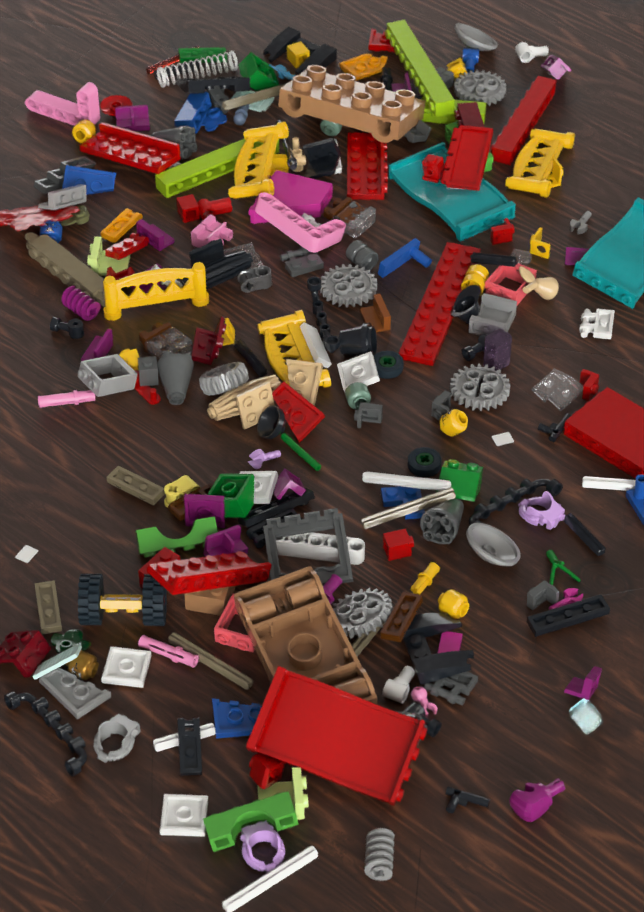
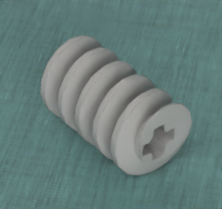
M374 829L366 836L364 872L374 880L385 881L393 876V840L395 835L389 829Z

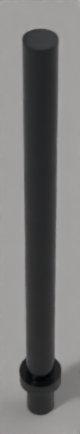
M288 138L281 139L287 156V164L292 170H295L297 168V159L293 155Z

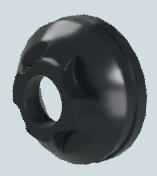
M271 405L262 412L258 421L259 436L270 440L284 432L286 419L281 408Z

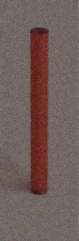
M177 54L146 68V72L150 74L159 67L164 68L179 61V55Z

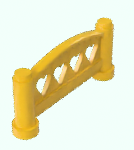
M285 121L278 122L277 125L252 128L244 131V139L246 141L235 163V186L228 190L230 198L238 199L259 196L263 192L274 195V183L268 177L278 138H288L289 135L288 126ZM259 141L264 143L259 147L252 149L254 147L255 142ZM252 153L260 154V156L250 160ZM250 164L258 166L252 169L251 171L246 172ZM246 176L255 177L251 181L244 183Z
M532 129L530 133L531 140L519 152L514 164L513 176L507 177L505 186L509 189L537 193L541 197L548 198L551 191V181L547 179L552 171L553 159H558L563 147L572 149L575 133L567 132L565 134ZM538 143H543L546 146H548L540 149L536 148L538 147ZM535 152L543 156L538 158H532L533 153ZM529 162H534L538 165L536 167L531 168L527 167L529 166ZM523 172H530L532 175H534L530 177H521L524 175Z
M201 262L194 263L191 269H153L132 274L116 280L113 276H107L103 281L105 298L104 317L110 321L118 320L122 316L121 309L189 298H191L192 304L197 307H203L209 303V293L206 290V270ZM189 278L182 288L174 282L176 279ZM170 280L171 282L166 290H162L157 285L160 281ZM153 283L148 293L139 288L141 284ZM136 286L130 296H127L121 290L123 287Z
M302 310L294 311V314L261 321L257 324L259 334L264 335L265 351L271 367L277 376L289 386L288 367L285 364L286 360L283 359L284 357L314 362L300 329L302 323H306ZM279 333L287 336L281 341H276L274 334ZM285 345L292 348L285 353H281V348L278 346ZM327 368L322 369L319 387L326 388L331 386V379Z

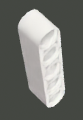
M311 532L276 538L278 555L340 563L336 535ZM346 537L350 563L353 565L361 564L365 560L364 541L359 538Z

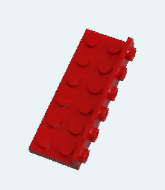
M103 122L99 124V133L79 145L81 152L155 174H160L181 159L180 146L177 143Z
M348 133L347 197L352 198V200H384V193H388L387 143L376 140L372 133Z
M237 551L236 553H222L221 555H207L199 558L192 557L184 560L148 564L146 572L172 595L264 582L268 579L272 564L269 562L256 563L245 552Z

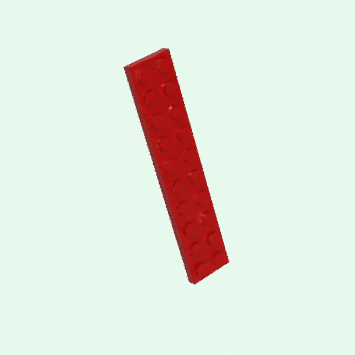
M447 242L398 353L403 360L434 366L454 317L451 315V310L462 291L461 284L468 268L477 264L471 262L470 256L473 253H481L480 248Z

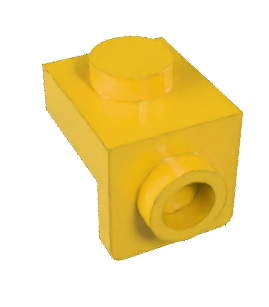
M461 57L447 64V70L454 73V81L456 78H459V75L464 76V72L467 73Z
M125 349L121 351L119 356L133 370H138V358L140 357L137 350Z

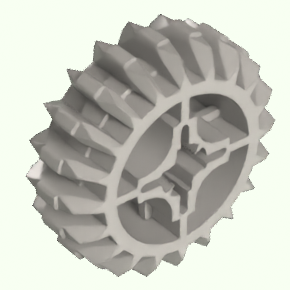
M233 362L223 364L202 374L199 378V384L204 394L209 396L219 395L242 386L248 381L249 373L244 363Z

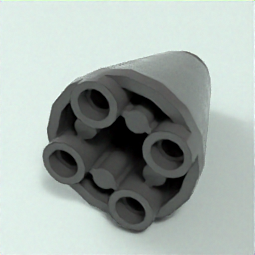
M180 126L156 131L151 134L152 137L179 144L181 159H187L192 153L197 151L198 146L193 127Z
M164 352L157 362L158 373L169 403L180 405L186 398L194 369V361L188 353L173 354L172 352Z
M454 498L427 510L422 515L420 525L425 540L437 544H450L458 534L464 510V504L460 499Z

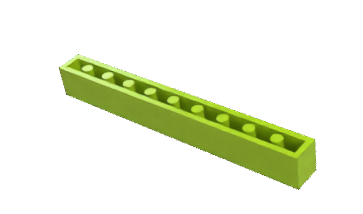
M400 20L387 23V30H385L386 38L390 40L391 47H394L396 55H399L400 62H403L410 78H413L414 85L419 88V93L423 95L425 103H428L430 112H433L435 117L454 114V98L407 22Z

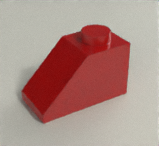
M258 753L250 760L249 767L251 771L249 776L261 789L265 790L281 780L285 763Z

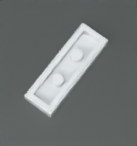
M303 322L300 329L314 362L322 363L323 367L328 368L332 363L318 330Z

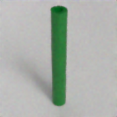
M286 433L281 435L280 438L315 471L321 469V465Z

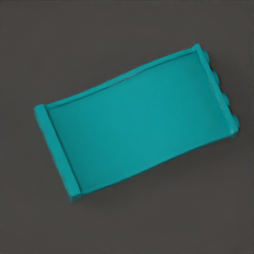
M444 142L389 165V179H394L414 200L438 214L455 232L456 239L459 242L504 223L505 218H508V220L515 218L516 204L513 201L509 202L499 190L483 178L480 191L448 188L446 184H442L440 181L434 183L423 180L422 161L428 154L443 157L445 165L446 157L449 155L447 154L448 150L445 148Z
M639 197L626 215L608 233L602 236L580 261L576 262L573 276L632 309L644 293V200Z

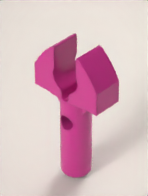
M568 588L564 590V599L550 606L549 610L583 600V594L575 598L574 596L578 595V589Z

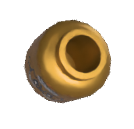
M82 650L77 658L66 663L68 672L82 680H88L90 677L93 678L99 667L96 656Z

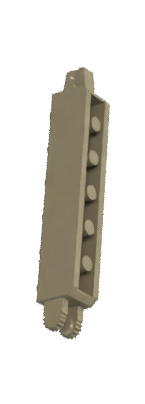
M33 232L25 235V239L28 240L26 247L29 249L28 252L32 259L38 261L42 267L48 269L64 284L76 286V288L105 307L104 279L50 236H38Z

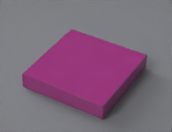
M185 494L186 526H193V522L197 519L215 516L217 528H225L224 496Z

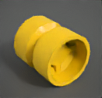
M478 264L470 266L461 284V289L464 290L468 286L477 285L480 287L481 296L485 289V282L489 278L488 270Z

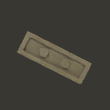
M117 466L107 476V483L152 505H155L165 495L163 487L120 466Z
M55 580L34 583L41 633L47 634L62 631Z

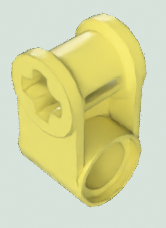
M188 475L180 477L164 487V493L166 494L164 505L168 508L169 504L182 498L185 494L198 489L200 486Z

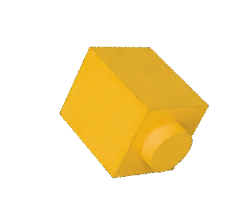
M302 42L287 46V59L295 68H299L310 56V51Z

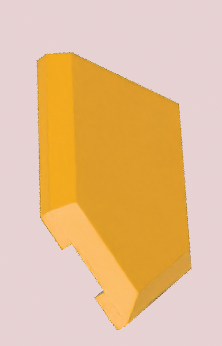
M366 53L340 62L339 66L344 73L354 75L355 81L382 72L388 57H373L372 54Z

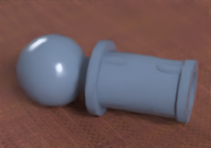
M245 105L241 106L236 110L233 117L236 125L240 126L246 122L249 105H246V107Z

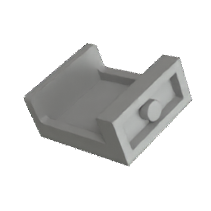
M483 293L480 313L477 316L471 315L469 319V333L479 336L486 334L491 339L503 341L516 316L517 301Z

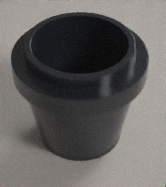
M370 322L340 330L339 348L341 354L360 356L370 351L373 355L376 354L377 334L375 327Z

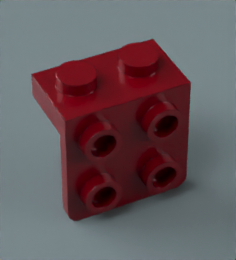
M220 317L214 332L196 327L191 350L193 361L211 365L213 359H217L219 348H222L224 342L222 334L225 333L226 329L225 317Z
M39 630L10 632L5 636V640L0 645V663L13 662L23 677H30L51 650V647Z

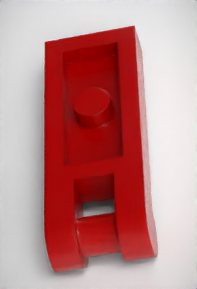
M132 233L129 238L105 249V256L121 260L146 247L149 244V238L147 236L140 237L139 234Z

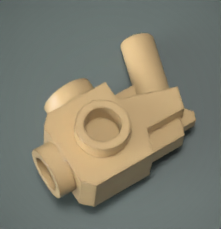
M294 137L292 138V152L297 159V168L293 171L300 172L303 171V165H306V156L302 155V150L299 149V138Z

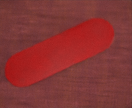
M134 370L138 374L134 389L149 404H158L161 401V397L156 393V389L150 386H140L139 371Z

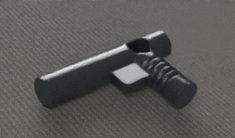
M565 414L559 424L552 423L550 427L540 423L538 430L549 434V440L555 442L564 430L565 421L571 415Z
M449 786L446 789L445 795L451 796L446 808L448 813H454L457 804L467 806L468 802L487 808L489 806L490 799Z

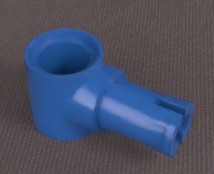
M463 48V62L465 63L467 73L470 74V71L474 73L475 65L479 61V49Z

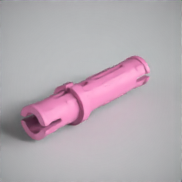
M73 390V392L38 396L39 408L64 404L79 405L82 402L95 401V394L91 390Z
M142 635L138 642L140 648L168 657L175 663L181 662L195 668L199 660L198 655L184 651L182 647H174L146 635Z

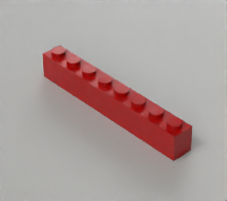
M538 76L531 83V87L526 91L524 99L520 100L519 107L515 108L513 116L509 117L508 124L504 125L501 135L497 136L496 143L491 146L490 153H492L494 161L507 165L512 164L530 135L531 130L535 127L555 95L556 80Z

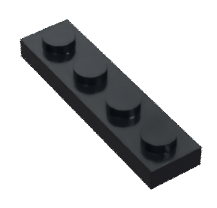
M305 488L306 491L302 496L292 492L283 496L280 500L276 499L271 501L270 504H264L250 510L246 518H237L238 522L247 528H251L259 522L270 519L291 508L308 504L310 500L315 498L314 492Z
M600 594L527 617V624L534 636L537 637L610 614V607Z

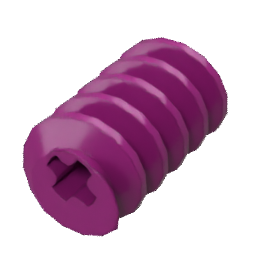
M69 286L62 294V304L83 320H92L100 312V303L76 288V286Z

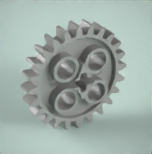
M476 70L475 73L470 71V74L464 72V76L459 75V78H456L454 93H456V97H459V100L486 102V104L491 106V102L496 104L497 101H501V98H504L506 83H504V79H501V76L496 77V73L491 74V71L485 73L484 70L482 72Z
M342 264V267L339 268L336 265L335 270L329 268V272H324V276H321L320 293H322V297H326V301L332 300V304L339 303V307L342 304H345L346 308L349 304L355 307L357 303L362 306V301L368 303V299H373V295L376 294L377 278H374V274H370V270L365 271V267L358 268V265L352 267L351 264L346 267Z
M471 364V368L464 366V371L458 369V374L454 373L453 378H451V396H454V401L459 400V405L465 404V408L471 406L473 411L476 407L480 411L483 408L489 411L490 406L496 409L497 404L502 406L503 401H507V397H509V378H506V374H501V370L495 371V366L488 368V364L484 367H481V364H478L477 367ZM483 377V383H481V387H480V381H481V378Z
M368 588L365 592H363V589H360L359 593L352 591V595L345 594V599L339 598V603L332 604L346 636L349 635L350 638H353L355 635H358V638H360L363 633L368 636L371 630L377 632L376 628H383L382 623H386L393 610V604L388 593L385 594L383 590L379 592L377 588L373 591Z

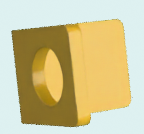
M556 158L553 159L552 174L547 179L552 181L551 188L561 186L563 168Z
M539 227L535 235L533 234L530 238V254L548 259L550 256V244L541 241L542 228ZM537 246H543L546 252H540Z
M225 318L226 329L225 333L222 334V338H224L223 346L234 344L235 329L229 318Z

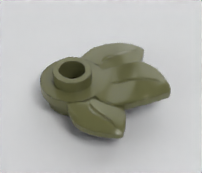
M78 205L77 207L80 210L78 213L70 214L73 217L59 223L62 226H68L74 223L84 224L88 222L90 214L86 206Z

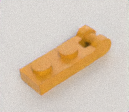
M126 208L101 231V237L116 243L137 221L143 218V215L138 212L134 213L131 209Z

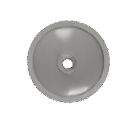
M457 23L454 27L459 39L466 44V48L491 51L498 46V43L492 37L477 28L462 23Z
M473 523L468 527L466 531L467 540L481 559L499 566H513L518 563L521 557L520 550L515 542L504 532L484 523Z

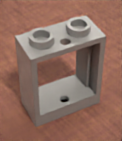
M118 354L81 361L78 371V378L97 397L134 389L138 375ZM111 373L114 377L102 380L98 375Z

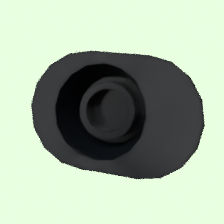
M471 285L460 292L451 310L453 317H458L466 324H469L471 315L477 316L480 313L478 303L481 293L480 287Z

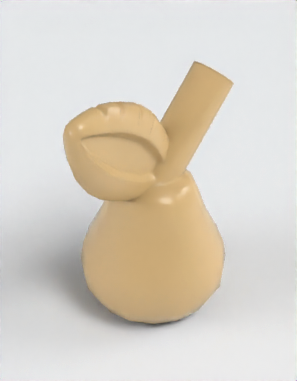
M522 266L519 267L521 277L528 283L523 288L525 294L534 290L545 300L553 299L557 295L559 284L555 278H535L528 269Z

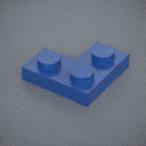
M401 486L381 488L383 507L398 506L422 497L419 488ZM424 509L405 515V520L420 519L425 513Z

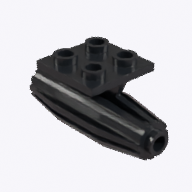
M222 239L211 241L207 245L197 247L189 252L191 268L196 262H201L205 266L206 289L236 277L242 270L251 267V262H253L250 252L246 253L245 250L224 255ZM189 278L180 279L183 286Z

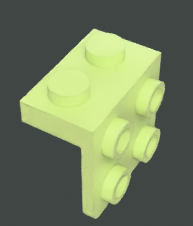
M94 237L93 244H90L91 255H88L87 260L88 265H91V269L100 276H106L108 267H112L115 273L128 268L130 255L121 260L107 257L102 247V237Z
M301 767L292 768V781L276 782L265 790L257 786L258 800L289 791L297 820L304 819V808L308 807V794H303V789H307L306 776L301 775Z

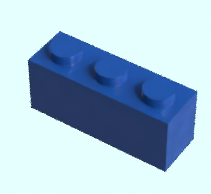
M208 92L189 94L175 118V127L189 126L195 129V134L198 132L207 116V112L212 107Z

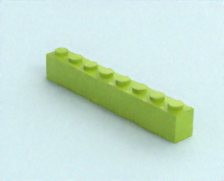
M278 138V142H277L275 154L279 152V138ZM242 139L163 171L160 174H156V188L166 198H169L234 171L238 154L246 140ZM257 141L254 143V147L252 149H255L264 143ZM252 153L250 160L255 159V154L258 153Z

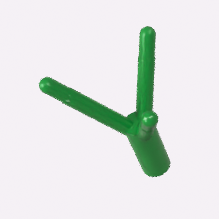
M553 550L546 552V556L552 564L550 585H553L557 567L577 582L581 581L579 577L564 566V561L558 560Z

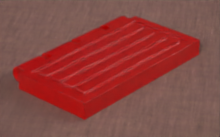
M465 125L453 128L452 141H450L447 152L449 156L446 157L440 181L442 184H446L448 188L480 191L494 132L493 128Z

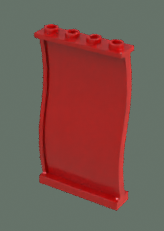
M278 666L246 748L250 752L259 753L297 768L301 767L304 771L340 786L395 806L396 801L401 802L405 791L402 789L404 780L409 781L412 769L409 768L412 760H417L420 748H417L419 740L424 741L428 728L425 727V720H418L389 710L328 684Z

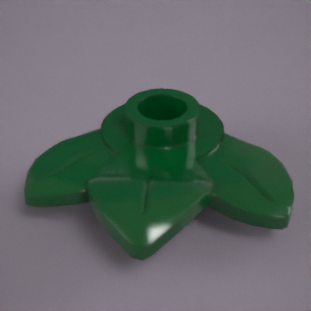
M78 629L68 630L65 635L55 633L51 637V644L56 647L58 654L76 644L82 646V651L87 650L91 646V642L82 640L83 633Z

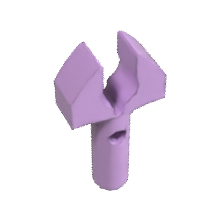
M257 449L249 455L252 460L248 461V463L254 469H259L264 461L281 457L280 450L264 453L261 449Z

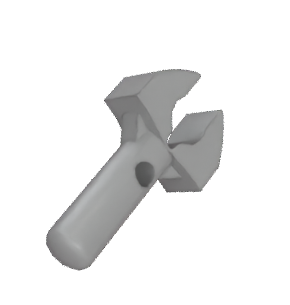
M586 211L580 220L572 219L570 221V231L573 232L575 228H578L577 234L585 233L588 228V224L585 223L592 213Z

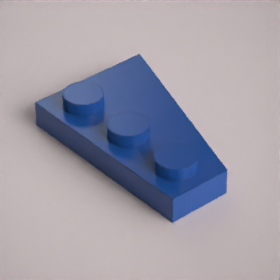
M66 165L62 189L83 184L86 185V195L114 191L116 173Z

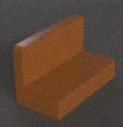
M381 294L373 295V306L360 308V313L364 322H370L375 327L377 333L390 330L391 316Z

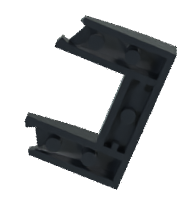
M289 26L278 34L264 50V55L268 53L271 55L268 57V61L272 63L287 52L288 45L302 42L310 51V56L295 71V75L301 74L310 65H319L326 68L337 60L336 48L325 43L322 46H318L301 38L300 31Z
M221 76L214 79H175L179 88L189 94L205 93L204 89H214V86H220V89H229L235 92L250 91V78Z
M448 613L416 614L403 637V642L420 685L471 670V664L467 663V659H474L473 650L431 654L425 639L426 637L462 627L461 621H454Z

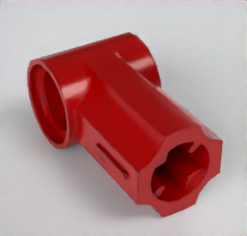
M229 197L214 201L201 199L197 202L199 214L203 220L210 214L215 216L232 211Z

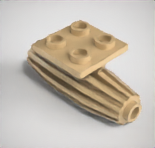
M276 375L251 380L242 386H238V388L232 389V391H227L212 401L207 409L208 415L211 419L214 418L217 421L240 415L243 429L258 424L262 412L267 407L275 406L272 392L281 382Z

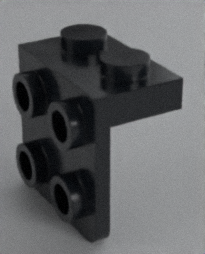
M334 138L303 145L302 150L309 161L304 177L317 179L323 176H331L335 173L341 152Z

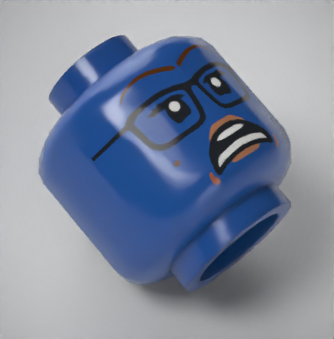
M46 221L44 226H40V236L48 235L59 243L62 240L63 227L58 221Z

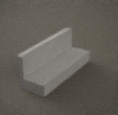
M80 184L48 192V202L38 204L39 208L57 210L87 202L86 185Z

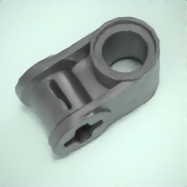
M268 266L244 269L237 274V279L241 283V290L245 293L268 289L272 286L271 269Z

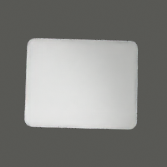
M509 432L492 436L496 446L514 442Z
M25 545L15 558L28 563L38 550Z

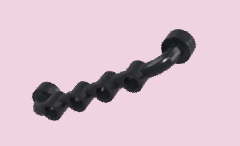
M310 277L307 280V288L311 291L316 325L320 327V337L323 338L325 349L329 353H334L340 347V339L335 335H330L327 314L323 312V302L320 301L318 291L321 289V279Z
M524 479L520 484V489L516 490L513 487H509L505 492V497L500 498L498 495H494L490 499V505L478 504L474 509L475 513L468 520L469 526L473 523H483L479 519H487L490 513L495 510L502 511L508 503L518 502L521 496L533 494L538 487L545 486L546 491L552 496H557L562 491L563 485L557 479H538L533 482Z
M11 691L4 695L5 704L10 710L19 707L20 701H27L31 704L33 711L36 714L39 713L43 717L45 724L55 730L57 737L68 744L70 751L79 756L78 759L72 757L64 762L69 775L74 777L81 773V767L87 761V753L84 750L86 747L85 741L81 736L76 738L71 736L73 729L69 723L64 725L59 723L61 716L57 710L51 712L47 710L49 704L46 698L41 697L37 699L27 692L16 694Z

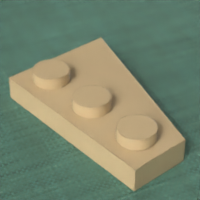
M286 359L290 387L315 406L323 369L322 363Z

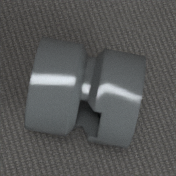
M361 240L352 242L346 250L347 259L358 265V268L365 267V271L372 270L378 262V254Z

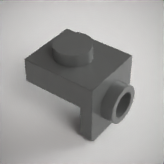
M419 120L416 128H412L404 136L411 143L426 142L431 127L424 121Z
M445 390L442 394L436 396L432 402L431 416L437 420H440L442 415L450 411V392Z
M360 402L359 410L356 409L354 414L357 428H361L363 421L382 423L383 405Z
M545 580L536 587H532L527 593V607L532 611L546 600L552 605L559 600V590Z

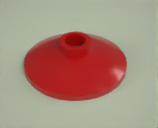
M121 95L109 96L100 103L101 111L110 116H116V107L132 106V101L128 97Z

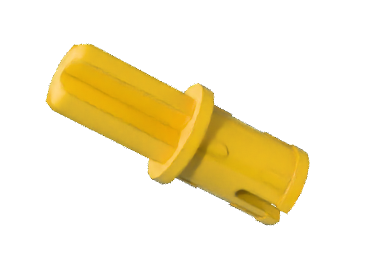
M430 562L427 568L419 573L418 579L410 589L413 594L420 595L427 586L432 584V579L440 571V567L436 563Z

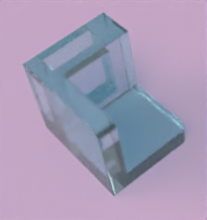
M582 699L569 710L571 718L585 734H589L603 723L602 715L587 699Z

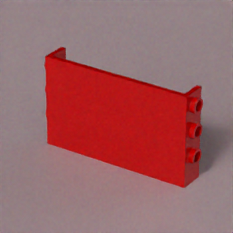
M607 387L602 392H598L591 401H587L581 409L575 411L565 421V436L635 479L637 475H644V408Z

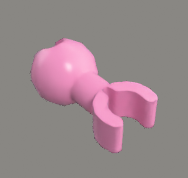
M421 686L415 687L411 691V697L424 708L425 717L428 716L426 709L432 710L436 714L438 708L427 700V690Z

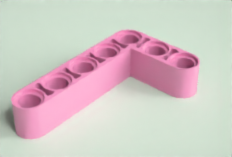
M91 82L86 83L77 92V103L38 90L25 100V105L29 110L74 126L81 120H89L94 125L100 120L98 89Z
M264 192L259 194L255 212L306 250L319 252L342 240L346 224L343 221L334 219L315 227L271 194Z

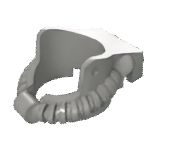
M120 714L111 717L110 721L101 723L94 738V750L98 755L97 758L106 763L108 760L116 761L127 756L134 746L135 737L140 733V724ZM111 734L123 735L122 748L110 751L109 754L103 752L101 743L106 738L111 737Z

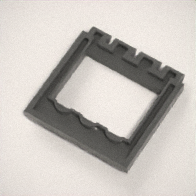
M338 508L324 510V516H320V511L304 513L305 519L302 520L300 514L284 516L285 522L281 523L280 517L266 519L267 525H264L263 528L268 562L272 564L270 569L271 580L287 575L286 573H280L276 538L334 529L340 564L331 567H316L313 570L317 573L322 586H324L332 574L338 575L343 583L353 582L343 514H338Z

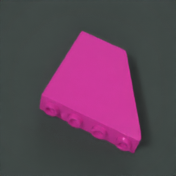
M278 170L269 177L274 183L275 191L273 196L301 217L304 213L311 215L313 218L320 217L333 197L332 183ZM259 196L256 197L253 206L251 205L249 208V215L253 224L268 222L255 212Z

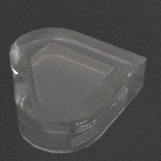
M514 249L511 254L522 265L529 264L532 259V254L524 250Z

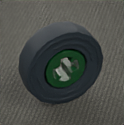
M386 350L374 355L380 378L391 379L402 373L404 362L398 353Z
M420 447L410 452L407 466L410 472L416 476L431 477L440 471L442 458L435 449Z

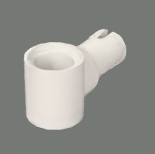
M522 42L515 48L519 59L523 63L530 62L535 56L548 55L547 46L534 47L529 46L526 42Z
M405 666L398 677H395L394 680L388 679L382 696L403 704L408 697L409 682L415 675V670L410 666Z

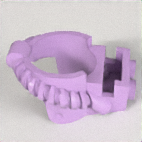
M544 491L542 497L536 496L535 498L523 499L518 504L519 515L525 521L538 526V523L542 526L547 524L546 528L549 530L553 527L555 528L558 522L563 521L565 517V509L553 499V496L548 491ZM531 505H540L547 510L539 511L531 507Z
M259 821L254 825H247L241 829L242 855L250 867H253L255 870L257 869V871L261 870V872L266 871L268 873L282 863L285 856V845L272 825H269L267 821ZM258 842H270L271 846L277 850L273 863L265 865L264 861L254 858L251 848Z

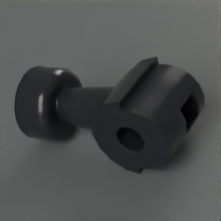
M59 317L51 319V331L58 332L60 329L67 331L72 339H80L84 336L83 322L78 318L71 319L68 323L62 322Z
M481 334L477 344L473 347L466 346L461 350L462 356L466 361H471L475 358L476 353L481 351L485 354H490L495 349L496 342L488 335Z
M412 702L402 711L415 712L421 715L428 728L427 734L431 737L436 736L441 729L442 723L436 719L430 721L425 717V710L419 703Z

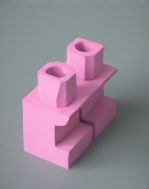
M211 214L191 231V241L195 247L205 246L209 242L222 239L224 245L223 239L230 241L233 238V230L227 228V222L221 224Z

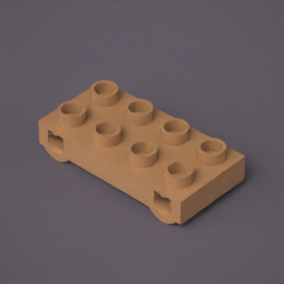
M310 65L304 72L294 76L293 80L280 88L278 107L283 108L285 113L291 117H300L303 114L372 133L376 140L388 143L393 139L398 141L419 120L423 119L425 100L415 98V93L410 90L401 89L392 92L385 90V85L381 82L370 81L363 84L356 82L354 75L340 73L334 76L327 74L326 68L322 66Z
M311 566L234 594L235 608L271 683L278 666L288 671L328 684L378 705L377 695L369 675L362 668L324 592L322 583Z

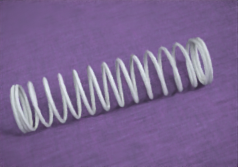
M229 51V54L227 52L224 55L219 53L218 56L213 55L212 58L207 56L206 60L202 57L200 61L195 59L194 62L192 60L189 63L184 61L183 64L178 63L177 66L172 64L171 68L169 66H166L165 69L159 67L157 68L158 81L162 88H165L166 84L169 87V79L166 73V68L168 67L172 83L175 85L172 66L176 68L177 79H181L178 71L179 64L182 67L183 78H187L184 63L188 66L189 77L193 78L189 66L190 62L194 64L196 79H199L198 70L195 65L196 60L200 63V72L204 78L205 73L201 64L202 59L205 60L206 71L210 77L211 72L207 58L211 59L212 71L216 76V67L213 62L214 56L217 58L219 73L222 74L219 55L223 57L225 72H228L227 62L224 58L225 54L229 56L231 70L237 71V57L234 51ZM232 55H233V58H234L235 67H234V65H233Z

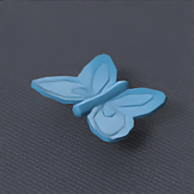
M269 64V66L278 71V77L281 79L286 77L293 80V77L296 76L286 72V67L283 65L274 67Z

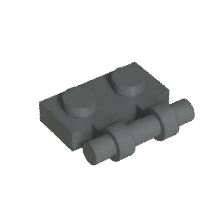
M300 247V249L295 251L288 250L280 255L281 261L288 260L285 262V268L291 277L324 268V262L319 255L306 250L304 247Z
M466 671L436 680L434 684L426 683L424 688L431 692L433 696H441L448 699L449 703H457L462 706L465 698L459 694L463 693L469 696L478 682V676ZM447 686L451 688L452 691L450 692L446 689H443L442 687Z

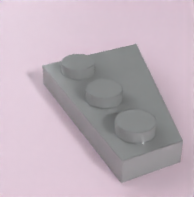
M59 667L39 677V682L76 719H79L111 698L110 691L105 689L102 691L96 688L95 684L89 681L85 683L77 679L76 675Z

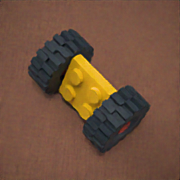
M80 574L78 585L80 625H101L104 609L105 612H118V609H126V612L130 613L138 612V609H142L144 626H165L167 590L150 574H144L142 595H104L102 574Z

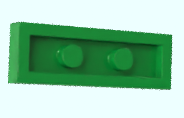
M225 47L178 48L180 63L184 61L189 63L190 60L194 62L195 59L200 61L202 57L206 60L207 56L212 58L213 55L218 56L219 53L224 55L226 52ZM219 55V61L223 62V57ZM214 56L213 62L217 63V58Z

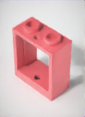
M519 263L515 267L499 266L486 280L485 293L515 300L518 305L527 295L523 292V288L528 283L517 270H519L520 266L525 267L535 278L537 270ZM505 277L522 283L516 292L499 284Z
M233 593L214 628L215 642L253 653L255 648L248 635L227 630L234 615L238 614L235 608Z

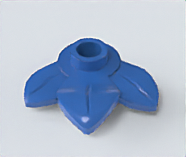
M212 108L207 112L208 115L201 126H205L207 132L213 131L219 124H224L227 121V116L219 108Z

